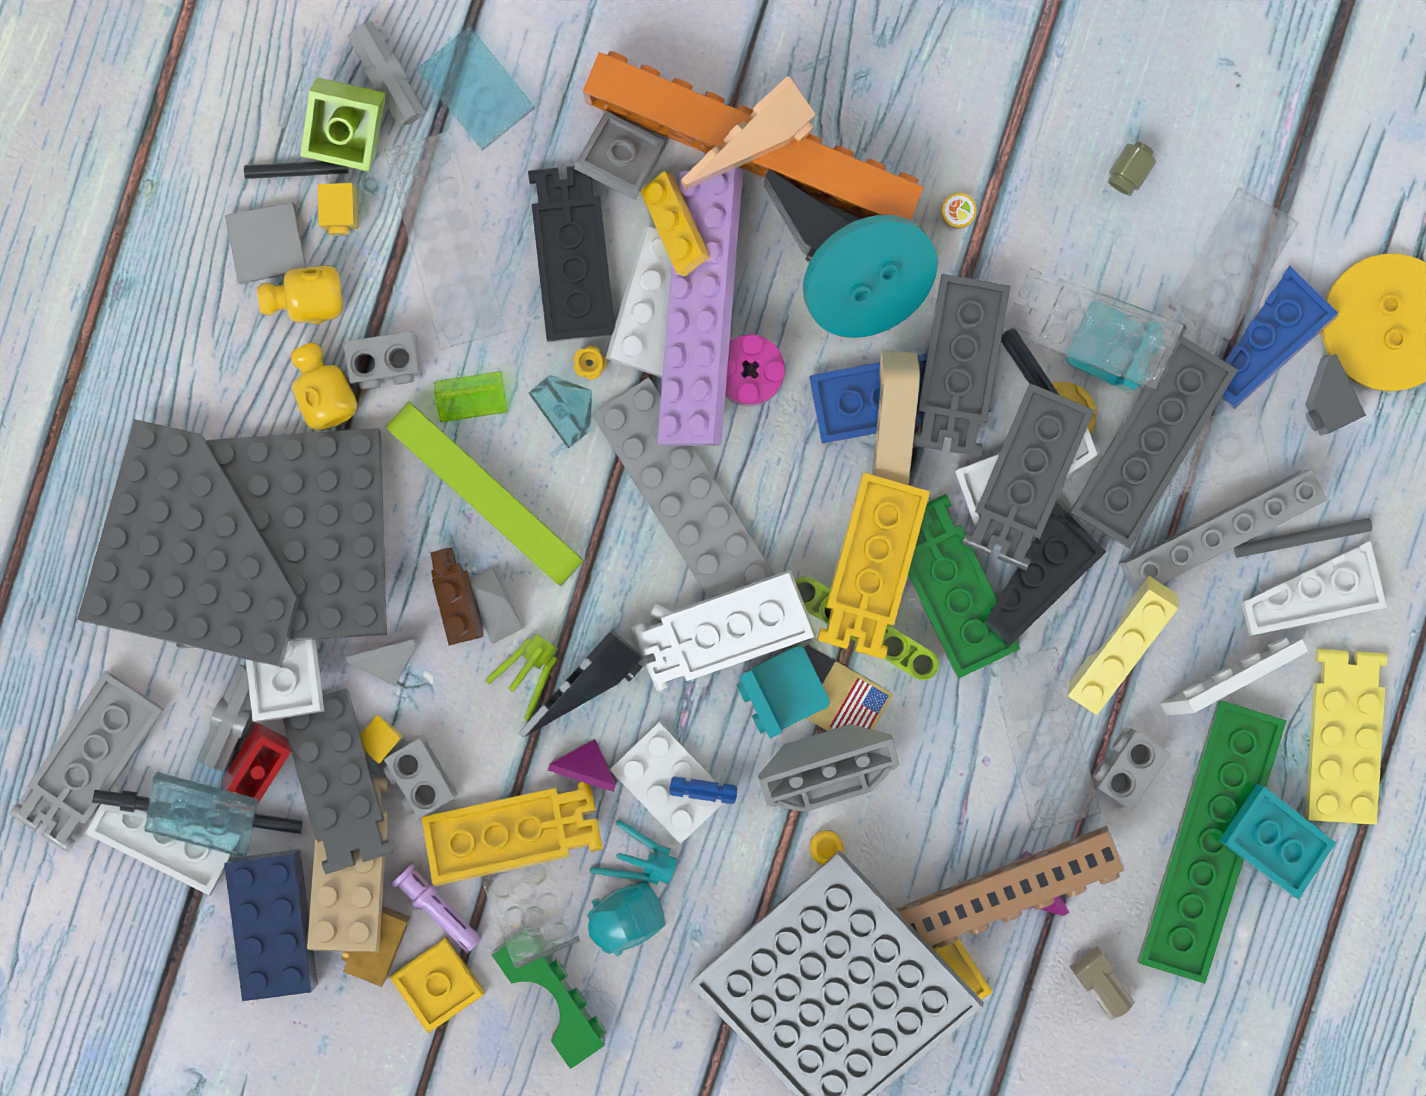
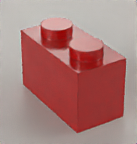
M257 723L222 779L224 794L255 810L291 753L288 738Z

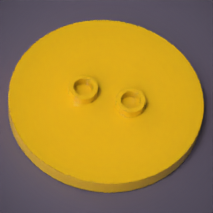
M1389 253L1375 255L1353 264L1338 276L1325 297V300L1338 312V317L1321 331L1322 342L1327 354L1332 355L1336 353L1348 379L1371 390L1400 391L1426 382V262L1408 255Z

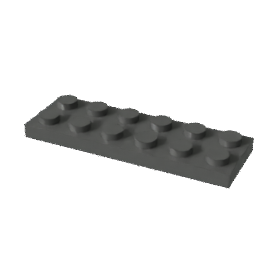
M1177 334L1069 513L1126 548H1131L1238 369L1182 335Z

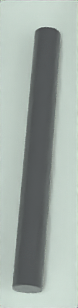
M1370 518L1245 542L1234 547V552L1237 558L1370 532L1373 527Z

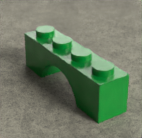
M528 926L497 947L492 953V957L511 984L518 982L536 983L546 988L554 996L559 1007L560 1021L552 1035L551 1042L569 1069H572L605 1046L606 1038L604 1035L607 1031L597 1016L591 1018L584 1008L587 1005V1001L577 987L573 990L565 980L568 974L558 959L551 960L545 951L548 948V944L539 931L533 933Z

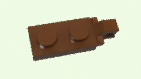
M452 547L431 552L434 569L431 570L432 582L448 645L482 638L484 633L468 571H464L461 564L456 563Z

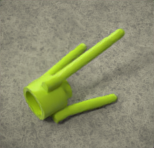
M535 634L531 640L526 638L520 648L485 679V682L487 684L492 683L526 652L523 658L527 662L509 686V690L513 692L533 666L540 670L544 664L524 716L525 721H530L549 673L558 660L554 657L558 648L538 634Z

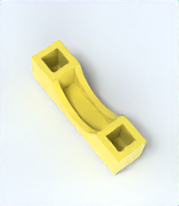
M1148 576L1129 601L1120 622L1107 641L1095 654L1089 655L1069 681L1068 697L1097 715L1178 610V594L1151 576Z

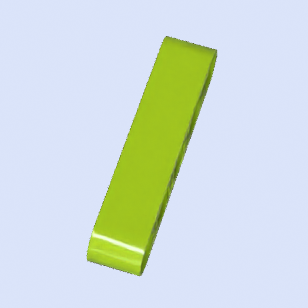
M807 576L794 579L797 586L802 582H808L813 586L814 595L809 601L804 602L808 613L828 624L829 618L826 617L824 609L830 589ZM887 625L882 645H884L887 638L896 636L900 639L902 647L896 655L890 656L886 654L885 660L916 679L929 680L933 678L939 669L937 656L927 648ZM851 636L852 640H857V638ZM919 655H927L931 661L929 670L920 674L915 672L913 668L914 659Z

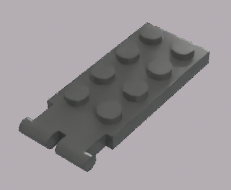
M941 274L917 412L924 414L920 433L914 432L913 446L942 451L944 438L952 439L950 452L975 457L981 456L983 444L976 443L979 424L987 423L1010 285Z
M1029 383L975 510L976 513L981 514L973 533L966 532L961 544L987 555L991 554L995 543L1002 546L998 556L999 560L1025 571L1027 570L1031 558L1025 554L1033 536L1040 539L1095 411L1094 409Z
M346 688L323 695L324 712L283 718L315 841H323L327 860L322 861L325 874L356 865L353 852L359 851L363 862L393 853L390 840L383 841L378 823L385 820L350 693Z

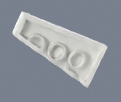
M647 226L643 229L606 359L662 378L672 262L657 229Z

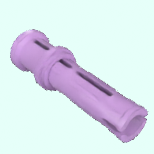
M411 862L390 884L393 887L398 886L412 900L411 905L418 909L422 908L468 953L478 944L482 936L472 929L437 893L438 889L436 886L428 883L415 870L416 865Z

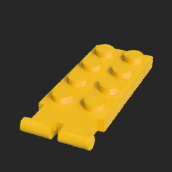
M868 473L861 474L825 606L832 609L827 629L820 627L817 641L847 649L852 636L857 638L854 648L855 652L885 659L888 646L882 645L887 625L894 626L930 491Z
M581 782L577 784L578 790L558 794V790L553 788L421 817L432 884L439 886L570 857L569 850L589 846L590 852L602 850L603 844L598 819L584 820L583 816L596 812L591 785Z

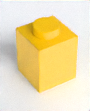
M353 183L317 184L319 226L323 230H328V235L332 236L349 235V230L358 229L357 187Z

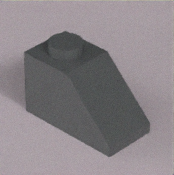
M1337 354L1328 355L1320 359L1305 406L1308 410L1306 419L1312 430H1318L1320 435H1325L1366 416Z

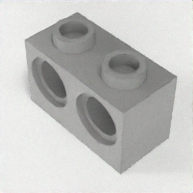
M412 331L343 342L349 382L353 385H359L360 390L381 387L380 381L392 379L394 380V385L415 382L414 376L422 375L417 337ZM399 350H406L409 354V362L403 368H395L392 363L393 355ZM371 355L375 360V367L370 373L362 374L358 367L359 361L362 357Z
M1130 728L1127 733L1123 731L1115 740L1112 746L1115 752L1108 762L1103 760L1098 765L1093 774L1096 780L1092 785L1127 809L1133 811L1171 754L1138 731ZM1138 744H1143L1146 749L1144 759L1140 762H1133L1130 757L1132 748ZM1118 773H1124L1127 778L1125 787L1114 791L1111 787L1113 776Z
M424 735L384 758L387 764L383 767L384 772L393 785L398 783L404 793L401 796V801L410 815L415 813L419 819L458 795ZM403 755H412L416 758L418 762L416 772L409 773L402 768L401 759ZM421 785H429L435 790L434 801L424 802L420 799L418 789Z

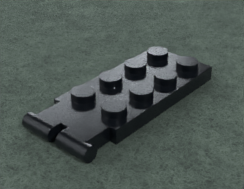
M567 166L568 179L560 180L558 167L528 171L529 184H536L538 203L532 204L547 342L613 335L615 328L600 196H593L592 178L575 170V166Z

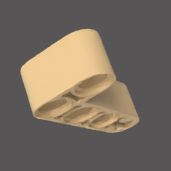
M882 351L880 359L881 389L872 475L909 485L920 371L917 353Z

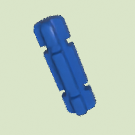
M675 776L671 778L669 793L672 796L683 797V795H689L688 798L712 802H716V799L721 800V803L734 804L736 802L738 791L737 786L723 783V786H719L717 782L696 779L686 781V778Z

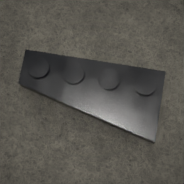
M1057 503L1051 511L1040 539L1035 537L1025 554L1031 558L1027 570L1025 571L1017 567L984 623L1009 647L1091 568L1106 551Z

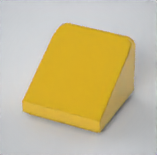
M379 714L361 733L365 751L378 764L384 761V758L389 755L404 737Z

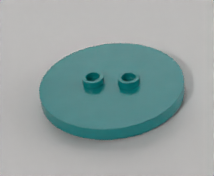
M876 215L852 222L830 236L810 260L803 280L805 305L821 328L837 336L861 338L887 331L912 315L928 296L937 273L936 250L924 230L907 218L895 215Z

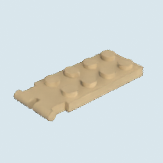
M373 778L382 809L383 792H389L390 781L388 778ZM382 811L385 821L378 824L382 839L386 841L388 813ZM315 841L307 950L379 952L385 856L363 862L359 851L353 852L356 865L325 874L322 867V861L327 860L323 841Z

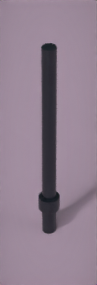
M95 789L92 803L120 807V811L134 813L136 809L301 834L303 824L301 820L138 796V792L127 790L117 793Z

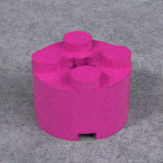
M754 334L736 337L729 342L725 397L731 402L742 406H757L766 403L775 396L783 382L785 374L783 357L778 348L764 337ZM744 363H747L749 366L756 364L758 368L755 373L758 377L755 379L751 376L742 377L741 374L744 371L742 365Z

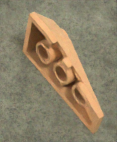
M789 76L753 108L754 111L750 115L752 120L748 123L743 121L737 124L724 139L725 144L721 148L717 145L710 150L681 179L682 186L686 190L784 147L794 139L800 142L814 129L811 123L814 121L816 114Z

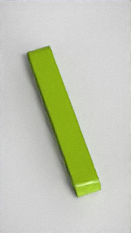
M408 401L385 426L398 440L559 586H562L584 562L576 552L411 402Z

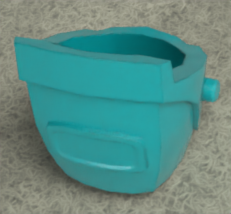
M647 881L615 889L601 900L599 898L593 899L591 901L593 908L587 914L589 919V937L597 946L602 948L603 952L608 954L614 953L615 956H619L623 953L622 951L647 941L666 925L660 901Z

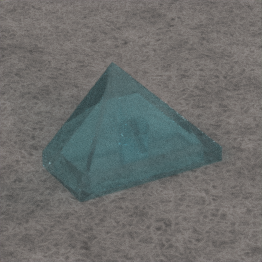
M549 375L528 393L568 449L591 431L592 390Z

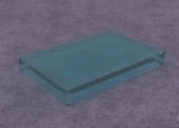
M471 26L467 27L416 68L482 151L535 109L533 103Z
M156 772L152 780L145 832L246 858L249 852L258 799Z

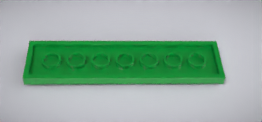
M1222 700L1217 701L1137 960L1139 964L1206 984L1244 861L1219 840L1257 784L1264 787L1267 786L1287 720Z

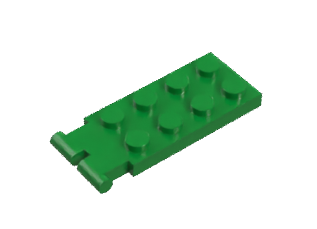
M944 494L927 502L908 577L951 667L959 679L1020 650L1017 640L1007 647L984 623L997 602V598L973 548L961 544L965 531L962 525L954 527L946 510L952 505L948 496Z

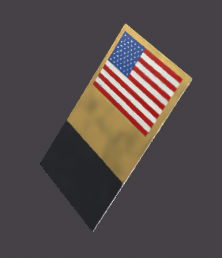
M807 645L805 651L829 697L830 704L826 709L805 719L826 731L848 724L873 730L893 694Z

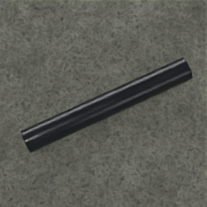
M324 161L244 165L245 179L349 174V167Z

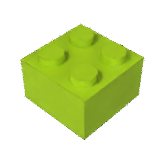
M317 77L309 90L300 156L369 171L377 155L386 93Z

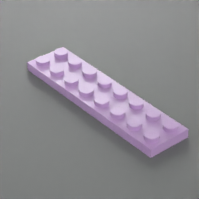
M738 167L688 190L682 186L681 179L689 171L679 172L678 187L710 257L685 277L676 274L673 264L671 267L657 444L718 446L722 442L743 169Z

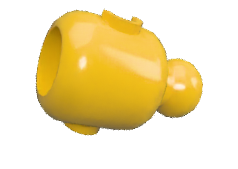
M330 265L292 268L284 275V285L275 286L271 283H262L257 287L259 309L263 315L270 316L279 310H287L289 318L294 322L321 324L327 320L336 319L343 313L339 273L335 267Z
M308 343L291 352V362L301 373V376L292 383L291 391L298 405L297 410L301 412L307 426L319 431L339 425L353 417L357 410V402L343 370L335 365L324 366L321 347L316 343Z

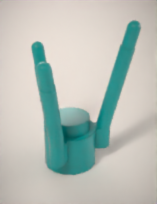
M617 820L616 825L654 850L656 854L650 852L647 860L623 853L616 854V858L643 867V872L645 873L591 867L589 869L590 873L648 881L658 885L659 881L669 884L677 863V858L669 856L670 849L660 846L621 820Z

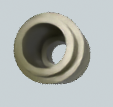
M1136 142L1135 145L1127 144L1109 172L1111 177L1108 183L1117 191L1131 196L1134 190L1140 189L1156 163L1155 158L1152 156L1154 151L1141 142Z

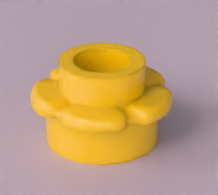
M587 346L586 349L581 348L573 357L575 373L579 377H587L589 380L600 377L601 371L605 370L607 366L606 357L595 346ZM587 360H592L593 365L588 366L586 364Z

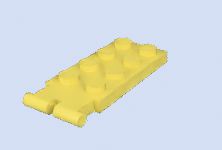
M1316 649L1315 660L1322 663L1320 683L1313 682L1305 819L1377 825L1386 688L1379 687L1380 666L1385 667L1387 664V654L1355 651L1353 664H1348L1349 653L1347 650Z

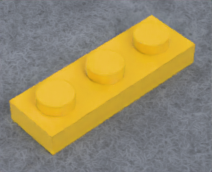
M663 171L641 190V195L676 274L685 277L706 261L710 255L673 174Z

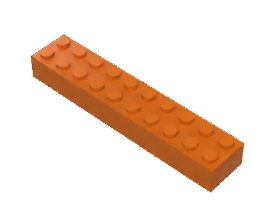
M609 51L608 55L601 52L598 53L583 89L586 104L602 111H608L626 121L706 154L717 145L721 148L725 144L724 139L737 124L743 121L748 123L752 120L750 115L754 111L743 105H738L737 109L724 104L725 99L712 92L706 91L705 95L692 91L693 86L681 79L673 78L672 82L659 77L660 72L650 66L642 64L639 69L627 64L628 59L625 56L613 51ZM810 133L800 142L794 139L784 147L739 166V168L765 178L768 170H771L812 198L862 219L876 215H895L911 220L924 189L923 186L918 185L919 180L914 176L903 172L896 176L885 171L886 166L872 159H867L866 163L853 158L854 152L835 145L834 149L821 144V138Z

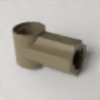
M1097 946L1069 966L1087 991H1091L1098 1004L1111 1020L1121 1017L1135 1004V1001L1114 974L1115 969Z

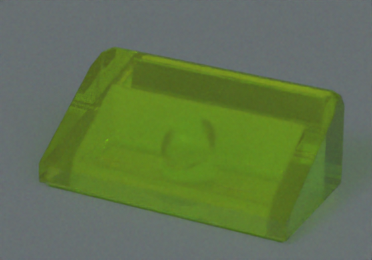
M501 371L434 382V396L440 422L508 412Z

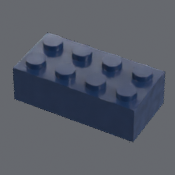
M300 849L231 858L224 863L242 1001L311 993L318 985L314 951L307 950L309 912Z

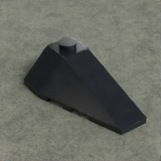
M612 629L518 734L524 738L618 685L624 678L630 682L643 668L638 663L643 656Z

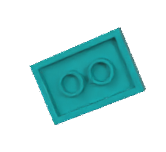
M1259 784L1255 786L1219 840L1283 891L1298 900L1336 844L1335 841L1270 790Z

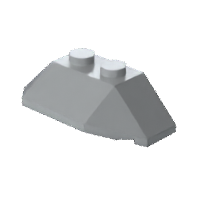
M848 724L784 744L759 773L758 778L767 806L775 807L777 805L786 809L807 812L871 792L886 778L891 770L896 769L900 764L891 734Z

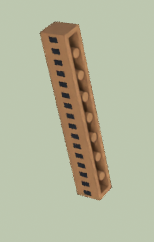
M1104 826L895 909L930 946L938 944V947H944L957 941V936L969 931L971 935H975L987 930L990 927L989 923L1002 919L1003 922L1012 921L1022 915V910L1034 906L1035 910L1048 907L1055 902L1053 899L1063 894H1067L1068 897L1079 895L1087 890L1086 885L1097 881L1100 884L1110 883L1120 877L1119 873L1124 871V865L1108 826Z

